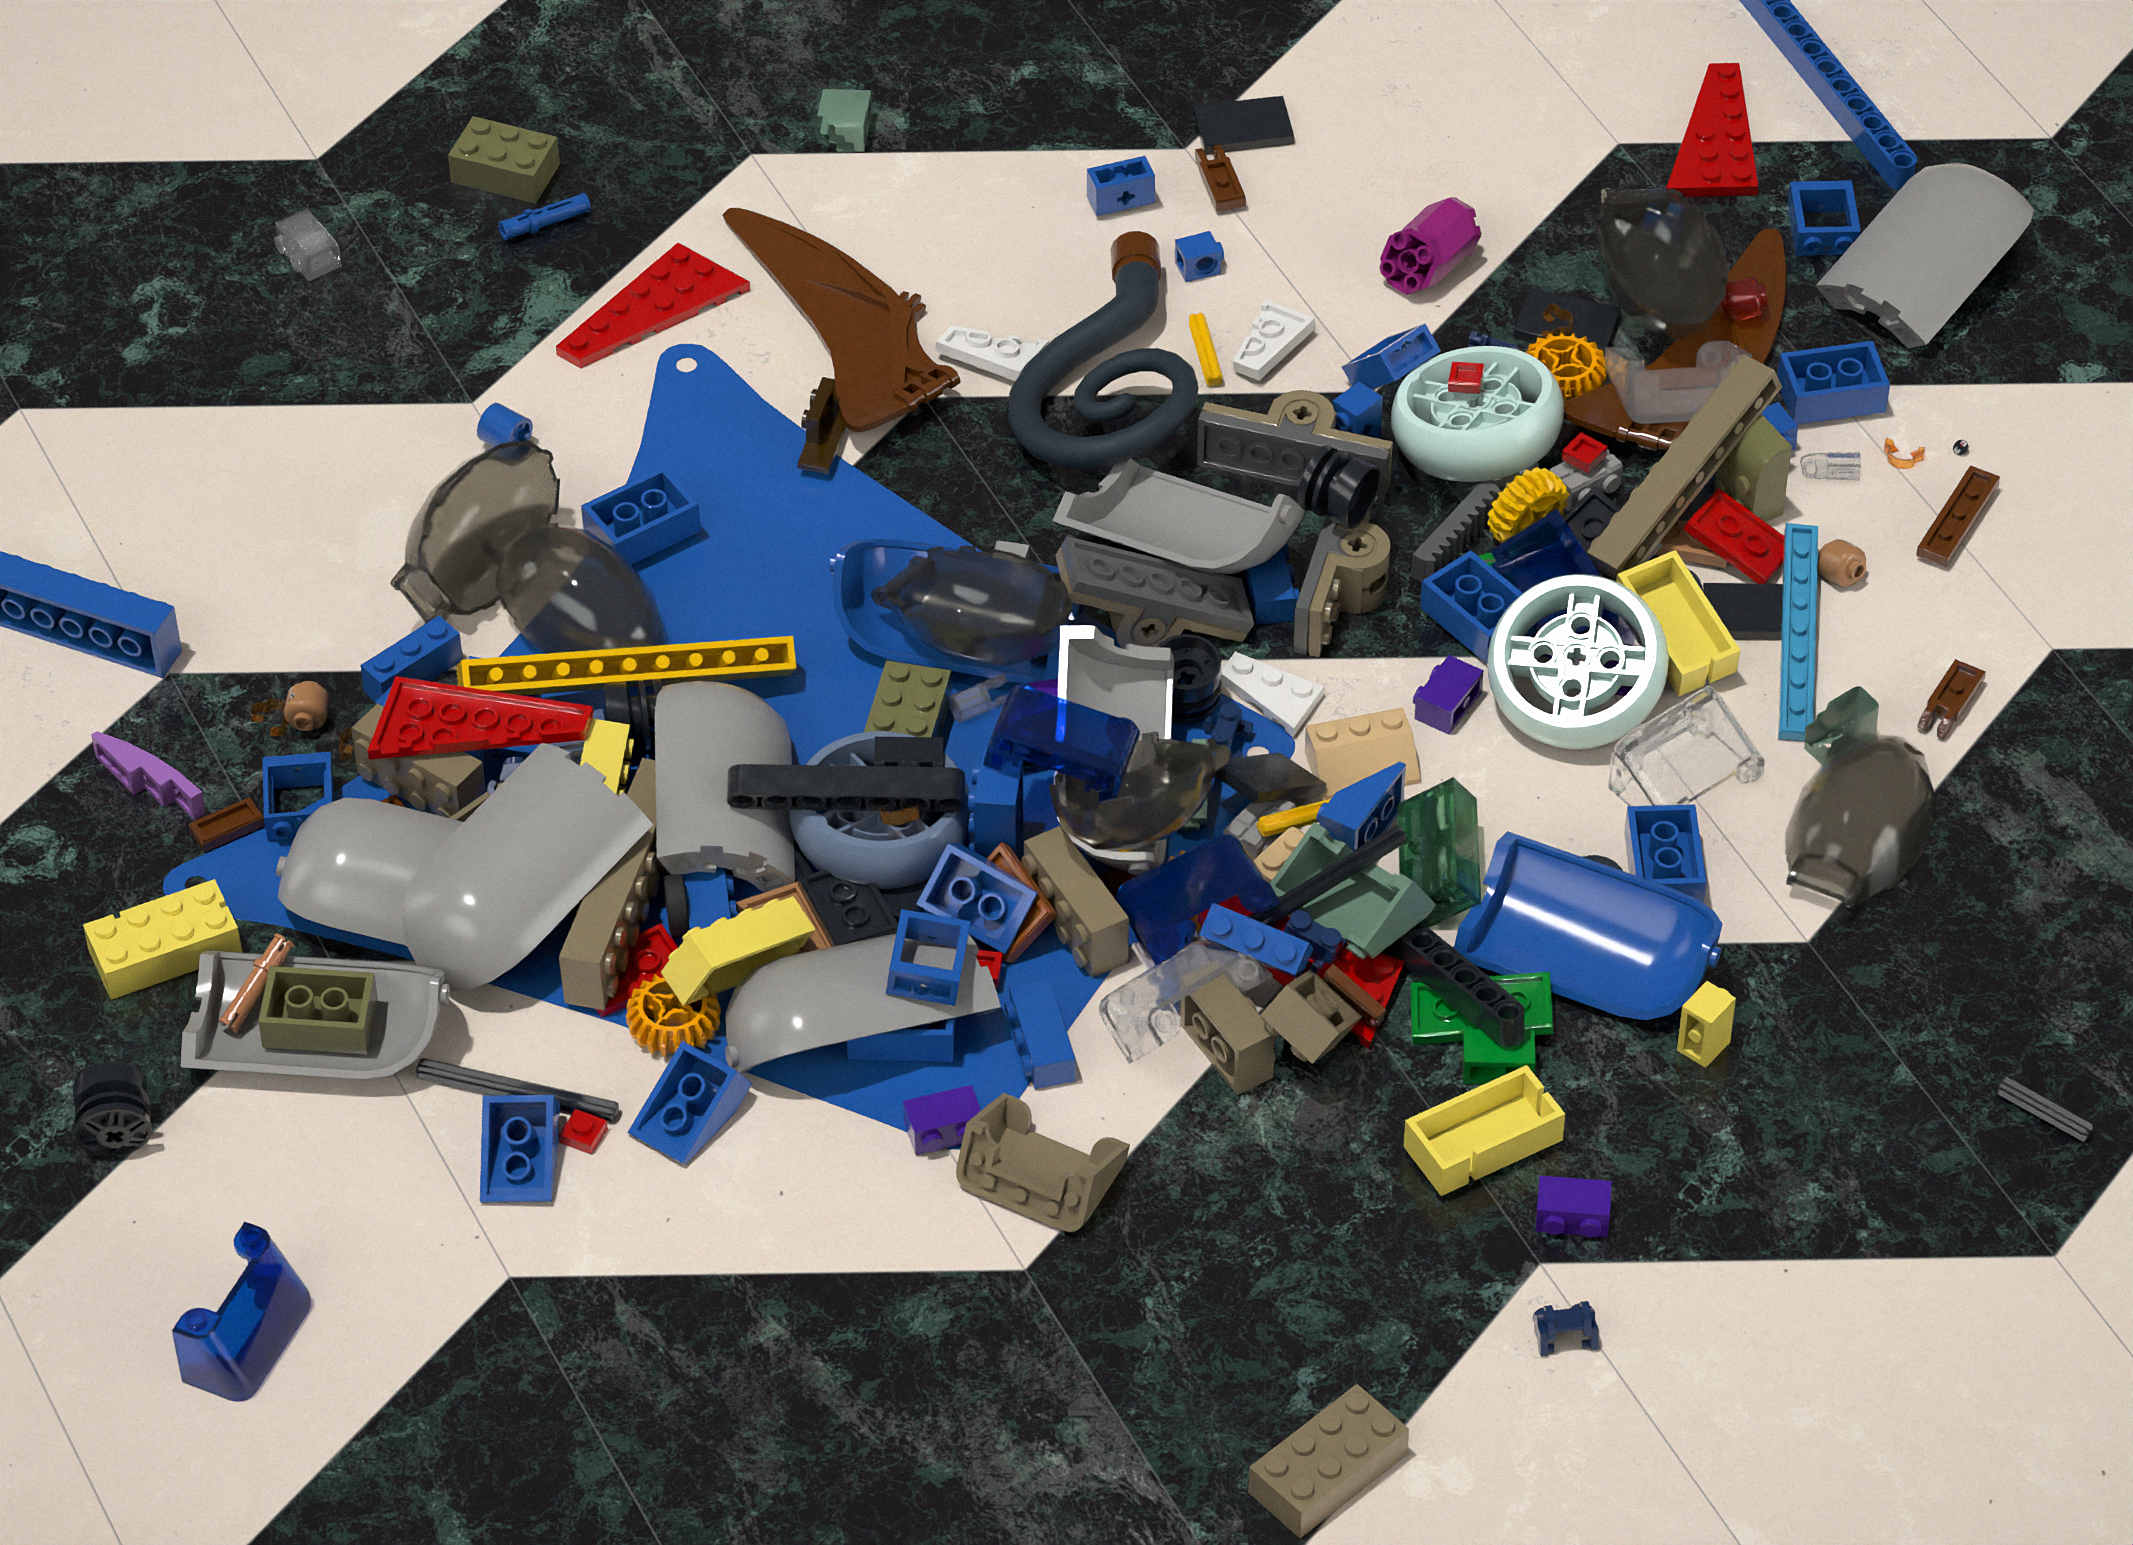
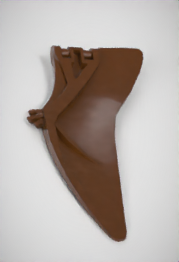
M732 207L723 213L726 225L788 294L813 325L828 350L834 368L839 408L848 429L854 432H864L877 428L906 413H912L918 409V405L922 402L927 404L942 395L944 389H952L961 383L959 374L954 368L948 365L936 364L925 353L919 343L915 322L922 317L926 309V305L920 303L921 295L915 293L908 300L909 292L903 291L899 296L889 285L846 253L826 241L787 223L742 208Z
M1763 229L1757 234L1682 334L1655 362L1631 375L1565 401L1564 418L1579 426L1607 436L1616 437V441L1627 443L1632 441L1638 443V447L1658 451L1659 449L1668 451L1671 442L1680 436L1688 426L1690 418L1699 412L1707 402L1710 393L1715 388H1718L1726 378L1732 365L1738 363L1744 354L1767 365L1778 334L1785 297L1786 264L1782 235L1776 229Z

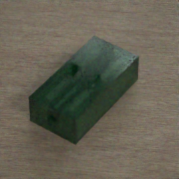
M1452 777L1398 803V825L1402 827L1407 835L1406 843L1399 847V875L1401 873L1414 881L1436 904L1429 915L1421 922L1427 927H1432L1480 904L1481 883L1477 798Z

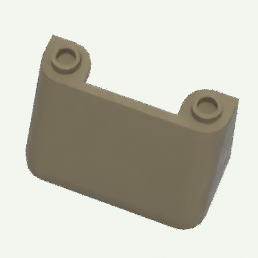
M1002 1093L966 1123L956 1167L958 1182L963 1188L1060 1230L1067 1232L1077 1231L1088 1221L1124 1166L1130 1144L1112 1137H1104L1094 1144L1091 1154L1088 1155L1029 1130L1032 1120L1030 1108L1022 1100Z

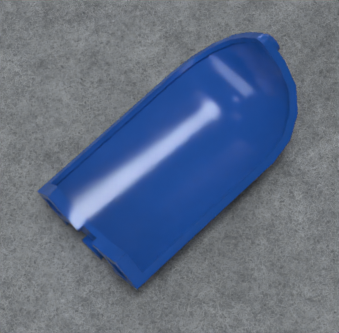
M869 539L851 542L839 549L837 554H833L830 561L829 571L834 574V610L845 632L865 651L899 662L1027 685L1028 682L1057 679L1059 675L1060 627L1073 626L1077 615L1083 614L1084 609L1083 604L1066 601L1064 593L1046 663L1044 665H1037L1029 662L1028 654L1050 574L1054 572L1060 574L1058 567L938 545L892 539Z
M1507 831L1496 842L1492 859L1483 881L1484 885L1489 886L1482 901L1475 899L1469 913L1459 925L1454 949L1479 967L1502 975L1550 972L1551 990L1555 994L1617 1016L1650 1020L1671 1015L1684 1005L1698 989L1708 966L1716 967L1721 955V948L1716 946L1723 924L1715 911L1698 899L1678 890Z

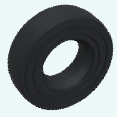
M681 874L664 876V892L669 932L671 937H680L689 931L684 881Z

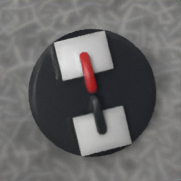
M1958 440L1953 446V451L1957 455H1963L1969 449V445L1965 440Z

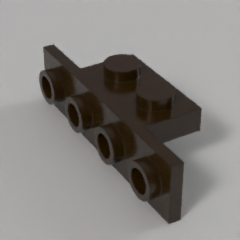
M822 377L818 389H813L811 392L810 409L804 410L801 421V428L806 429V443L797 463V468L829 474L847 428L837 400L835 379Z

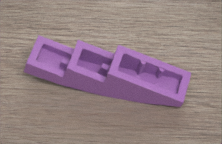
M98 731L91 734L96 758L133 795L146 789L164 808L176 801L194 820L206 814L202 791L179 771L156 756L126 741Z

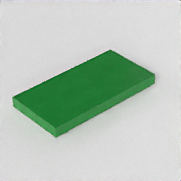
M1550 972L1489 976L1524 1006L1525 1030H1534L1535 1035L1554 1034ZM1424 982L1411 983L1413 1045L1463 1041L1464 1029L1478 1028Z

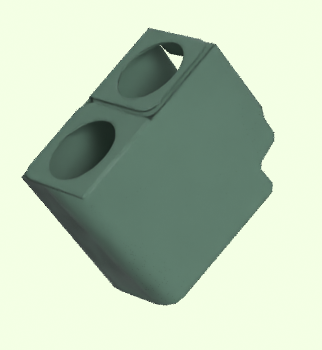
M823 89L817 114L818 116H823L820 133L828 135L830 143L837 144V152H864L872 112L871 91Z
M1861 686L1853 687L1829 701L1826 710L1820 712L1816 720L1805 727L1804 749L1822 766L1828 769L1875 742L1879 710L1878 702ZM1824 744H1831V747H1826Z

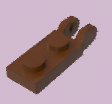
M1216 145L1213 147V160L1207 159L1202 148L1195 149L1196 163L1216 212L1246 206V196L1230 158L1226 157L1222 146Z
M1955 659L1928 699L1927 707L1919 719L1917 728L1923 731L1928 729L1936 713L1944 717L1938 725L1937 736L1943 739L1947 737L1954 721H1958L1985 680L1986 671Z

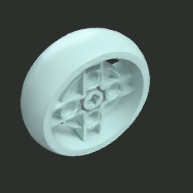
M1498 346L1461 348L1425 361L1406 376L1399 386L1393 401L1391 426L1396 443L1404 456L1415 467L1426 474L1450 481H1488L1518 473L1538 462L1549 452L1556 442L1563 424L1564 399L1560 386L1551 371L1537 358L1525 352ZM1452 362L1484 364L1485 373L1480 394L1448 392V380Z
M1588 574L1563 575L1548 579L1531 587L1506 609L1491 637L1487 664L1488 678L1492 693L1506 717L1524 734L1541 743L1558 748L1588 749L1603 746L1624 737L1647 718L1656 706L1664 689L1669 656L1662 626L1654 612L1639 595L1618 582L1600 576ZM1567 609V614L1548 622L1541 628L1535 638L1523 637L1533 625L1544 617L1559 610ZM1603 609L1615 613L1629 622L1641 637L1643 647L1625 646L1622 637L1616 629L1602 619ZM1580 626H1587L1590 628V630L1583 635H1578L1574 633L1575 630ZM1549 654L1553 656L1547 663L1537 662L1541 655ZM1576 659H1583V661H1580V666H1573V663H1576ZM1609 660H1616L1619 662V664L1613 669H1607L1603 667V665ZM1512 676L1530 677L1536 690L1550 703L1554 704L1553 715L1545 713L1529 704L1517 691ZM1621 685L1634 686L1622 700L1612 707L1588 716L1589 709L1598 707L1614 696ZM1577 688L1581 690V693L1576 697L1570 698L1566 696L1570 689Z

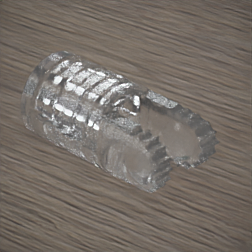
M1860 452L1810 453L1801 457L1802 475L1807 477V479L1860 481Z
M1001 674L976 684L974 687L966 689V691L949 695V705L955 719L962 723L967 719L983 714V712L987 713L1014 702L1012 694H1005L991 701L987 691L988 689L1002 686L1003 683L1007 682L1005 675Z

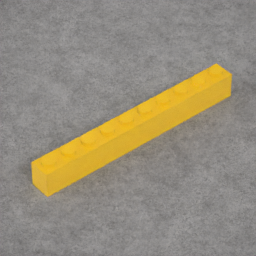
M793 636L466 659L459 662L456 670L458 686L515 695H535L604 689V684L626 682L628 688L638 687L639 680H644L645 686H653L652 679L661 678L662 685H670L690 681H724L790 676L796 670Z

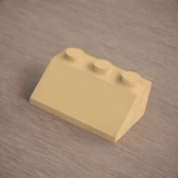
M1403 707L1306 725L1305 755L1312 774L1326 783L1323 794H1320L1322 801L1331 799L1337 791L1398 762L1406 764L1405 786L1420 783L1413 732Z

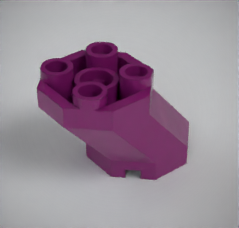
M1456 197L1446 198L1426 206L1401 231L1390 235L1381 254V264L1379 267L1381 275L1386 277L1387 284L1406 295H1412L1436 286L1463 259L1471 257L1482 234L1480 226L1475 224L1474 217H1477L1475 209Z

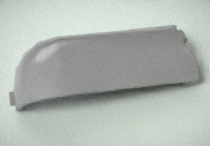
M1947 163L1925 167L1905 183L1817 283L1816 287L1834 309L1853 310L1863 315L1866 311H1870L1880 317L1878 323L1889 329L1907 348L1927 345L2019 239L2031 222L2034 209L2014 187L1983 169L1962 163Z
M1129 458L1113 465L1109 474L1098 484L1100 489L1098 492H1085L1076 495L1065 491L1053 522L1202 572L1234 574L1264 563L1272 558L1288 541L1300 523L1305 511L1293 499L1283 494H1278L1272 507H1268L1140 466L1133 459Z
M1061 626L1054 772V800L1058 821L1077 848L1101 863L1126 870L1133 875L1161 874L1167 853L1174 679V658L1171 649L1144 647L1134 644H1127L1126 649L1114 646V639L1103 635L1095 626ZM1109 815L1153 821L1152 829L1134 850L1117 852L1114 845L1110 844Z
M690 681L663 686L657 695L655 707L657 859L671 875L693 872L715 873L716 867L733 870V876L749 881L764 893L795 883L794 836L791 830L789 811L739 809L731 807L727 803L728 769L731 766L737 764L792 765L791 739L786 721L761 697L734 685L710 681Z
M541 743L421 866L407 887L401 913L404 941L417 965L444 971V984H449L450 991L471 990L493 981L517 965L536 948L653 825L624 792L618 796L603 783L606 780L605 775L587 762L580 766L571 761V755L566 750Z
M342 798L322 805L301 824L288 856H280L276 869V876L281 877L278 899L288 910L305 919L329 927L406 945L401 913L407 887L421 866L464 822L373 799Z
M896 934L781 957L752 969L734 989L725 1014L728 1044L725 1047V1056L730 1067H733L739 1073H743L762 1063L794 1053L977 1013V1016L988 1014L1001 1006L990 971L987 966L980 967L975 954H978L979 948L970 935H968L955 1006L886 994L889 968ZM905 938L901 961L953 970L957 947Z
M207 950L200 954L198 983L195 994L196 1000H201L199 1012L191 1013L188 1025L182 1032L181 1067L349 1079L391 1076L412 1064L432 1039L438 1021L440 1006L448 1005L449 984H444V971L432 967L392 962L287 955L280 967L374 973L378 1000L368 1053L356 1054L263 1048L258 1021L264 991L237 1033L228 1030L227 1027L229 1025L223 1026L218 1022L254 969L253 962L257 958L260 959L263 954Z

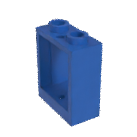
M1852 180L1790 182L1787 206L1796 256L1843 255L1861 234ZM1845 212L1848 226L1805 227L1803 213Z
M1426 323L1386 337L1343 365L1342 369L1352 386L1360 381L1370 389H1374L1398 380L1441 350Z
M331 752L263 757V803L267 841L295 838L301 824L316 811L275 813V789L324 785L325 804L335 801Z
M901 909L889 968L886 994L955 1006L971 921ZM905 938L957 947L953 970L901 961Z

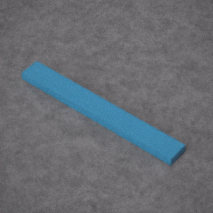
M1786 523L1784 529L1778 739L1804 742L1805 727L1812 723L1814 719L1818 526Z

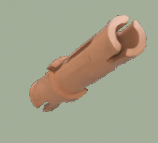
M275 933L273 940L261 958L255 959L252 964L254 969L223 1016L218 1020L223 1026L229 1025L227 1027L228 1030L234 1033L239 1031L240 1026L265 990L269 967H280L290 950L293 949L294 944L289 940L285 942L286 938L282 935Z

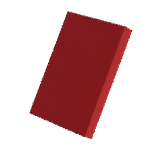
M1719 488L1716 489L1683 528V530L1756 583L1766 584L1783 564L1784 535Z
M662 924L639 933L636 946H631L628 952L629 961L626 971L620 972L618 976V989L615 997L609 998L605 1010L596 1009L601 1018L627 1007L628 999L632 998L633 989H641L642 980L652 982L654 974L664 978L661 971L669 962L668 956L678 946Z

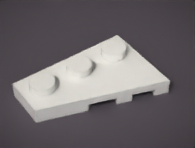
M1265 299L1261 305V314L1259 317H1255L1252 323L1253 329L1250 335L1244 338L1233 359L1234 371L1257 380L1262 379L1316 329L1315 318Z
M950 326L936 341L935 352L1016 381L1026 363L1048 345L1049 340L1038 339L1037 344L1021 342V336L1009 335L1008 339L991 337L988 331Z
M1238 652L1232 655L1222 669L1221 683L1247 703L1254 702L1263 709L1265 717L1271 721L1276 719L1285 726V732L1292 737L1295 736L1324 695V686Z

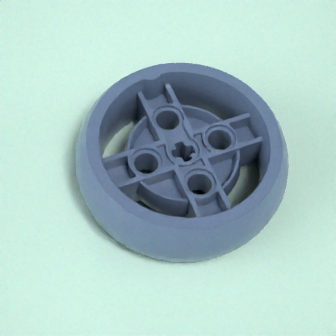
M886 731L850 735L825 746L805 765L874 766L875 736H915ZM943 752V767L958 768L954 761ZM966 780L965 807L957 812H945L931 827H928L932 812L830 810L820 815L815 810H788L794 839L803 855L819 871L827 870L831 872L832 876L838 879L866 886L868 883H874L878 889L902 888L929 879L947 844L960 843L964 845L969 834V817L973 811L968 810L970 790Z

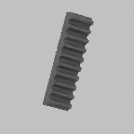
M1490 480L1481 481L1412 554V578L1422 582L1442 569V567L1447 566L1450 560L1455 561L1457 552L1462 553L1464 551V544L1469 545L1471 537L1478 536V529L1483 530L1485 528V521L1488 522L1490 518L1488 512L1493 509L1492 502L1498 499V492H1501L1496 483Z

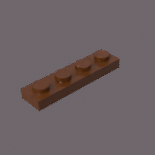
M1970 465L1918 545L1916 556L1947 567L1999 486L2000 476Z

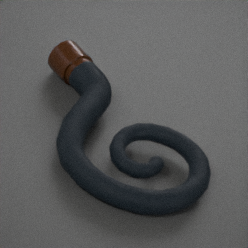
M1130 231L1120 235L1113 241L1110 251L1112 280L1116 285V296L1096 312L1055 337L1026 363L1009 392V424L1018 442L1032 456L1060 468L1089 469L1116 464L1140 455L1165 441L1183 425L1193 411L1199 390L1193 367L1176 353L1160 348H1140L1120 353L1100 363L1085 375L1074 393V409L1089 422H1109L1122 418L1135 408V397L1129 393H1123L1113 400L1096 402L1095 397L1099 391L1122 376L1136 372H1156L1172 381V393L1146 419L1126 429L1110 434L1080 437L1065 435L1052 430L1043 421L1040 414L1042 402L1057 383L1077 366L1140 329L1155 312L1160 295V248L1156 239L1148 233Z

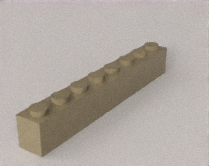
M1745 354L1738 363L1732 365L1726 378L1718 388H1715L1710 393L1707 402L1699 412L1690 418L1688 426L1679 437L1671 442L1668 451L1661 460L1651 467L1649 475L1639 487L1632 491L1626 504L1619 512L1612 516L1607 528L1600 536L1593 540L1587 553L1595 569L1617 580V574L1644 563L1739 443L1748 428L1758 419L1780 391L1782 385L1775 370Z

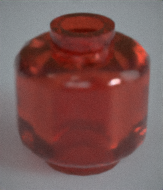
M1755 277L1731 280L1726 285V293L1720 294L1723 312L1730 311L1731 317L1735 321L1760 317L1763 314L1764 308L1768 307L1764 282L1759 283Z

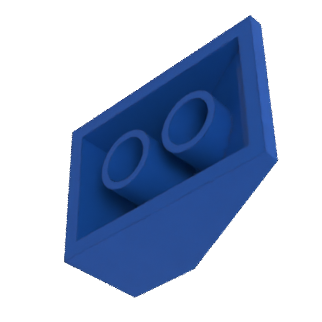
M1398 762L1337 791L1328 803L1324 802L1319 808L1316 817L1319 825L1329 831L1328 834L1334 840L1344 842L1352 851L1386 832L1403 810L1406 764Z
M948 843L917 905L938 916L971 921L970 935L1007 954L1038 892L987 858L960 843Z
M682 1041L627 1133L686 1165L735 1114L753 1083L737 1070Z
M554 1095L483 1096L480 1171L481 1203L552 1202L560 1123V1103Z

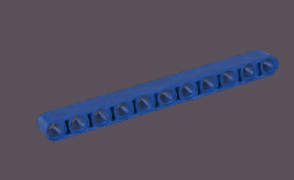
M1739 0L1891 188L1900 190L1915 175L1917 163L1915 153L1791 1Z

